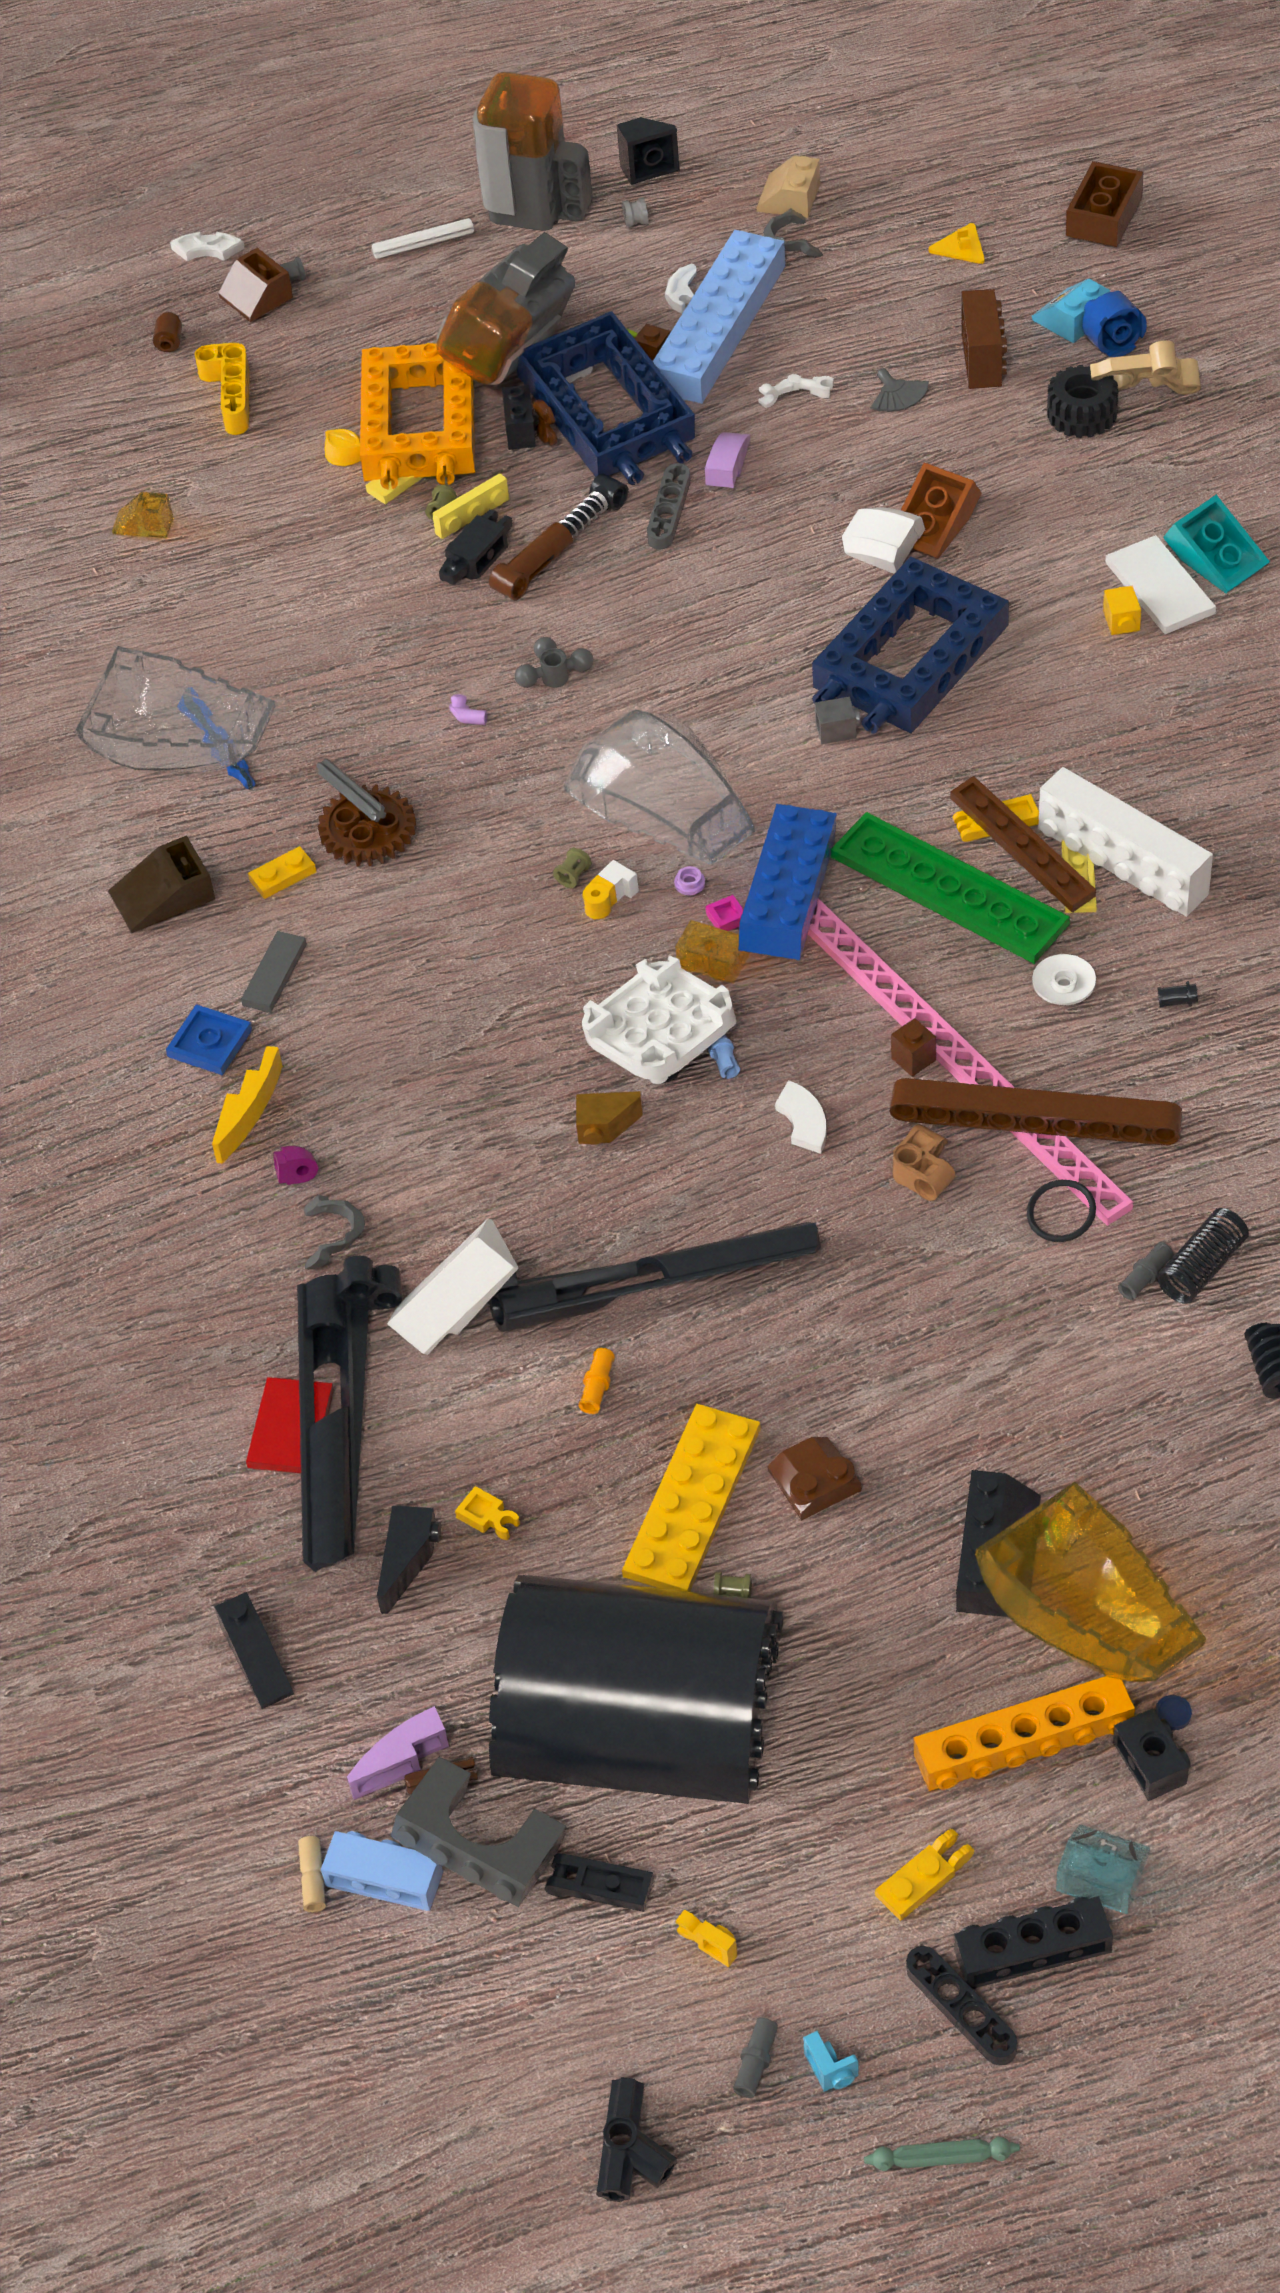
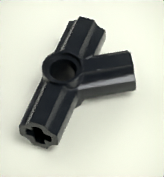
M621 2077L620 2079L612 2080L607 2120L603 2129L604 2141L596 2192L598 2197H602L607 2201L622 2202L630 2200L634 2172L658 2189L670 2177L678 2161L675 2156L639 2131L645 2083L636 2081L633 2078ZM618 2134H625L631 2138L624 2145H617L611 2141Z

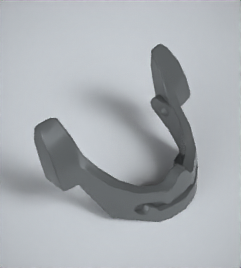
M792 208L784 214L772 217L764 228L763 234L765 237L784 241L785 251H802L811 257L823 256L818 248L808 243L805 239L786 241L782 236H775L780 228L788 224L806 223L805 217Z
M317 1195L306 1204L304 1208L306 1216L322 1212L338 1214L348 1219L351 1223V1231L347 1232L341 1241L318 1246V1251L306 1261L305 1269H317L327 1264L331 1254L349 1247L363 1232L365 1227L364 1216L361 1211L348 1201L329 1200L326 1196Z

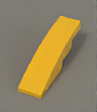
M266 1046L259 1071L246 1070L240 1094L227 1093L212 1142L217 1163L223 1164L240 1146L268 1104L283 1068L278 1047Z

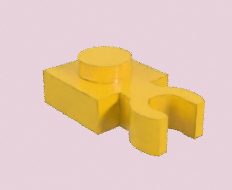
M474 1486L455 1510L457 1519L482 1533H485L489 1527L495 1529L496 1535L503 1540L510 1538L509 1530L502 1527L504 1524L511 1523L516 1527L520 1525L519 1516L515 1512L510 1510L503 1511V1501Z
M683 1910L675 1921L679 1925L677 1932L686 1939L698 1943L700 1950L730 1967L737 1957L734 1935L721 1925L715 1927L706 1920L702 1923L692 1913Z

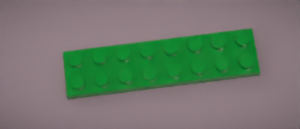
M865 812L830 849L831 858L1033 964L1039 960L1070 925V916L868 812Z

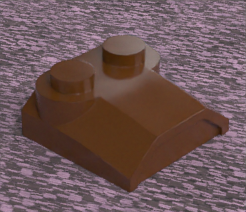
M810 1437L782 1451L767 1466L769 1473L801 1521L862 1491L861 1482L855 1475L854 1465L850 1460L842 1457L828 1437Z

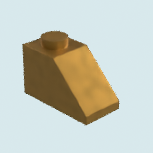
M641 1091L576 1094V1128L579 1144L597 1145L600 1143H611L643 1116Z

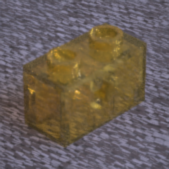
M690 920L675 946L676 958L680 960L681 968L732 984L735 983L749 958V952L738 950L739 934Z

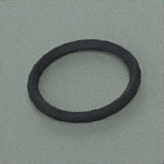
M1060 1179L1044 1184L1035 1191L1027 1205V1220L1031 1229L1041 1238L1052 1242H1066L1080 1237L1092 1225L1096 1215V1203L1092 1193L1084 1185L1072 1180ZM1059 1186H1069L1081 1191L1089 1203V1215L1085 1223L1078 1230L1066 1235H1052L1041 1230L1036 1224L1033 1215L1034 1206L1039 1197L1047 1190Z

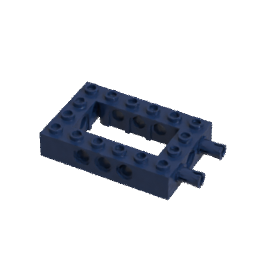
M613 311L523 349L524 352L519 356L517 376L524 385H529L530 393L536 400H543L551 408L555 418L554 424L595 477L601 473L610 476L620 471L630 485H635L632 477L637 484L644 477L643 471L636 465L639 462L667 450L672 453L678 463H684L681 456L686 462L691 459L693 452L685 442L695 438V414ZM601 362L606 365L643 412L641 417L625 424L622 422L618 424V427L604 432V424L601 419H597L590 411L587 401H583L576 393L573 383L569 384L565 379Z
M910 557L812 662L813 688L819 690L812 697L813 703L850 697L852 706L868 713L862 719V726L866 731L869 732L874 726L871 733L875 734L887 722L912 734L1009 626V600ZM914 605L928 611L929 615H937L952 622L953 624L903 679L867 663L874 655L877 656L880 653V648L890 637L894 638L897 635L899 627L907 619L910 620L914 616Z

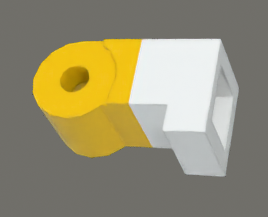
M612 860L583 890L582 896L586 915L592 919H603L610 914L611 907L624 895L632 898L639 892L637 873Z

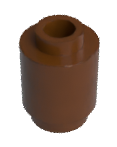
M165 312L156 319L153 344L160 351L173 352L180 345L182 323L176 314Z

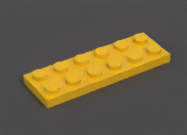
M696 1403L622 1568V1576L624 1578L660 1589L691 1591L761 1430L759 1421Z

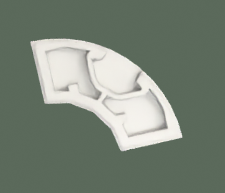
M200 232L181 236L170 242L171 249L186 261L204 256L217 257L225 261L245 249L242 240L221 232H216V235H201Z
M788 1080L775 1103V1109L785 1115L793 1125L791 1144L821 1154L827 1136L824 1111L818 1100L808 1090Z

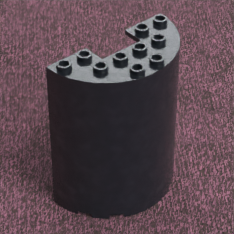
M518 1575L514 1581L513 1593L509 1592L494 1661V1688L498 1695L492 1694L490 1698L489 1723L492 1724V1741L489 1742V1761L491 1776L749 1804L751 1790L757 1791L759 1783V1769L754 1768L756 1758L762 1759L764 1751V1737H762L763 1719H758L759 1708L766 1709L768 1687H765L766 1677H771L772 1663L777 1664L779 1642H776L777 1632H782L783 1611H778L775 1600Z

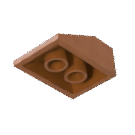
M923 463L901 508V511L922 517L925 531L917 539L912 550L939 559L970 519L982 494L973 480L928 463Z

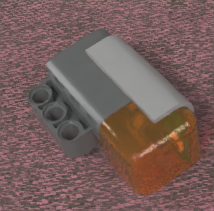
M498 72L491 79L472 119L482 202L488 210L490 221L500 225L546 231L552 229L555 222L558 223L559 219L569 221L582 220L593 198L589 154L587 149L581 144L565 141L561 95L558 84L547 77Z
M543 232L528 246L526 244L517 246L457 298L449 313L444 317L437 335L436 349L441 358L481 384L497 385L502 383L517 369L519 356L524 352L523 349L551 337L557 328L575 288L574 276L565 270L566 268L561 265L568 247L546 232Z

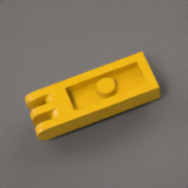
M1031 794L1002 801L1026 825L1033 826L1039 824V810ZM964 811L956 812L953 815V820L957 824L956 827L962 841L968 842L989 836Z

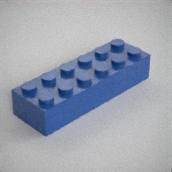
M776 804L740 919L739 951L795 960L801 959L831 856L830 849L834 846L837 813Z

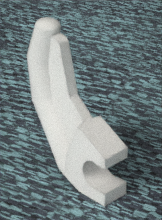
M694 264L679 268L669 278L666 287V301L672 309L681 314L685 310V303L689 304L694 296L688 287L696 276V266Z

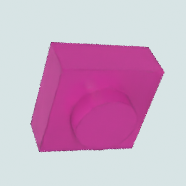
M734 895L705 906L706 915L719 934L740 926L743 908Z

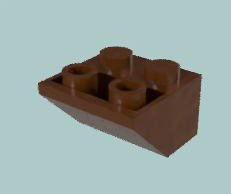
M258 247L235 260L218 292L222 300L249 322L256 320L293 298L289 272Z

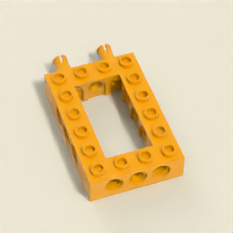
M437 343L362 349L360 459L364 482L380 479L381 486L389 490V481H391V487L394 489L398 486V478L436 476L437 482L441 485H445V477H447V483L450 485L454 482V475L475 473L474 375L471 374L470 370L465 369V365L471 369L469 362L461 358H455L463 363L461 366L457 365L440 351ZM436 385H444V431L392 435L390 421L392 409L390 401H392L393 397L391 389L403 388L404 390L409 389V387H436Z

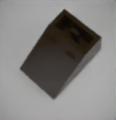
M187 835L156 848L108 890L131 934L215 900L210 874Z

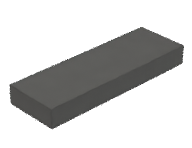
M280 931L276 932L241 998L242 1006L269 1013L272 1012L307 945L305 937Z

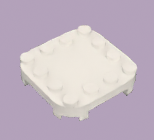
M672 956L668 957V961L648 964L647 959H644L637 963L638 974L599 1005L590 1000L583 1007L585 1014L582 1020V1027L587 1043L594 1050L641 1078L650 1079L654 1084L665 1082L668 1076L681 1070L726 1034L737 1022L729 990L723 985L716 989L681 968L680 960Z

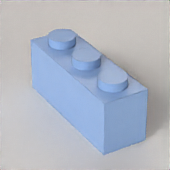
M335 1831L321 1867V1873L326 1887L430 1911L443 1875L442 1865L434 1863L427 1856L414 1849L401 1847L400 1844L392 1840H382L380 1842L367 1839L364 1835L354 1831H349L347 1834Z

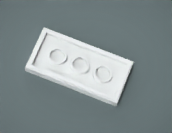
M1156 535L1106 555L1105 563L1124 586L1133 585L1139 604L1164 634L1216 614L1214 603Z

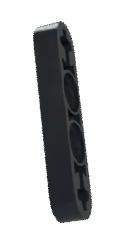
M918 1946L912 1949L906 1959V1970L910 1980L989 2062L999 2066L1012 2062L1017 2054V2037L1013 2030L934 1949L927 1946ZM920 1960L922 1963L930 1961V1971L936 1977L932 1984L931 1974L925 1968L916 1970V1961ZM945 1984H952L958 1988L959 1995L952 2000H946L940 1997L938 1989ZM979 2011L984 2015L985 2021L980 2026H969L963 2020L967 2012ZM991 2027L992 2036L997 2042L1007 2041L1006 2051L1001 2048L993 2050V2039L987 2034Z

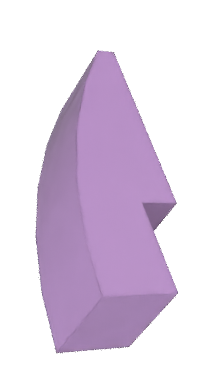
M722 432L717 437L705 466L706 485L734 488L736 477H740L750 442L749 434Z
M435 1706L413 1716L394 1728L358 1761L347 1776L354 1800L401 1781L408 1773L420 1771L418 1759L449 1747L445 1728Z

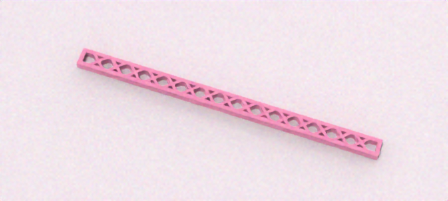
M818 898L815 907L816 915H813L808 935L901 1026H904L914 1018L919 1021H930L933 1024L932 1028H926L936 1036V1040L951 1041L953 1043L952 1047L938 1046L936 1044V1060L960 1083L977 1084L976 1078L990 1079L993 1082V1086L1015 1088ZM820 927H830L835 929V933H824L819 929ZM839 945L852 946L854 952L840 951L838 947ZM858 964L872 965L874 969L873 971L860 970ZM877 982L891 983L893 989L878 988ZM897 1001L910 1002L913 1007L900 1008L896 1003ZM956 1059L970 1060L973 1065L960 1066L956 1063ZM1010 1131L1059 1180H1072L1079 1182V1179L1094 1180L1097 1183V1187H1085L1092 1193L1095 1199L1096 1216L1107 1226L1133 1210V1201L1066 1136ZM1037 1139H1052L1055 1142V1146L1040 1145ZM1058 1158L1073 1159L1076 1162V1167L1063 1166L1058 1162ZM1067 1186L1089 1208L1085 1195L1081 1191ZM1101 1199L1115 1200L1118 1205L1108 1211L1100 1201Z

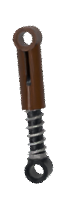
M604 473L599 474L590 486L589 497L585 498L583 503L578 504L577 509H573L570 514L564 517V520L551 524L508 564L500 563L493 569L489 578L490 588L514 601L519 600L525 594L529 582L573 543L572 536H577L578 530H584L585 524L590 525V519H596L597 513H603L609 508L614 511L619 510L625 504L629 494L628 486Z

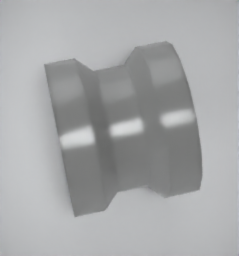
M644 197L638 198L635 202L622 201L623 215L627 228L633 227L636 223L648 224V212Z

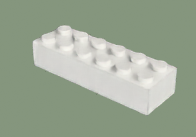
M1064 767L1057 771L1040 788L1038 829L1046 836L1052 837L1059 842L1064 840L1070 850L1078 852L1085 857L1089 854L1090 860L1095 865L1107 869L1119 879L1127 881L1139 888L1144 894L1156 898L1166 904L1171 910L1178 911L1186 917L1209 895L1213 858L1211 852Z

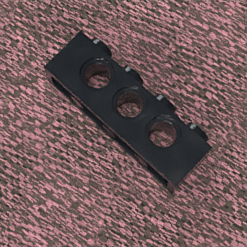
M1099 1896L1093 1898L1078 1897L1066 1905L1054 1908L1043 1906L1037 1908L1031 1914L1020 1917L1009 1915L1000 1918L993 1924L981 1927L979 1925H970L960 1930V1932L954 1933V1952L963 1979L972 1989L1112 1953L1113 1934ZM1063 1927H1072L1076 1930V1932L1072 1934H1065L1061 1932L1060 1929ZM1028 1936H1035L1040 1941L1032 1944L1023 1939ZM997 1945L1004 1950L1000 1953H993L987 1948Z

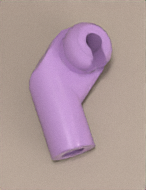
M455 694L451 697L449 708L459 722L486 725V710L470 709L466 705V696L462 694Z

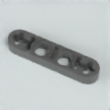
M674 463L665 469L647 527L648 544L654 549H665L673 543L690 486V469L685 464ZM677 476H679L677 480L678 483H675L674 479H676ZM668 494L679 495L677 498L668 499L665 497ZM670 513L673 515L670 518L659 517L661 514ZM660 529H663L664 533H662L661 536H659Z

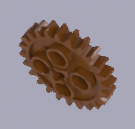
M377 784L374 785L372 790H367L366 785H362L365 791L385 807L386 817L381 818L378 822L371 820L340 792V800L331 798V807H323L324 815H319L320 824L318 825L321 844L325 845L326 852H333L335 860L343 857L344 864L346 865L353 859L357 867L360 866L362 861H367L368 866H372L375 859L384 864L385 856L395 859V850L404 852V844H411V836L416 834V819L413 806L409 805L407 797H400L399 791L391 794L390 787L388 786L383 791H379Z

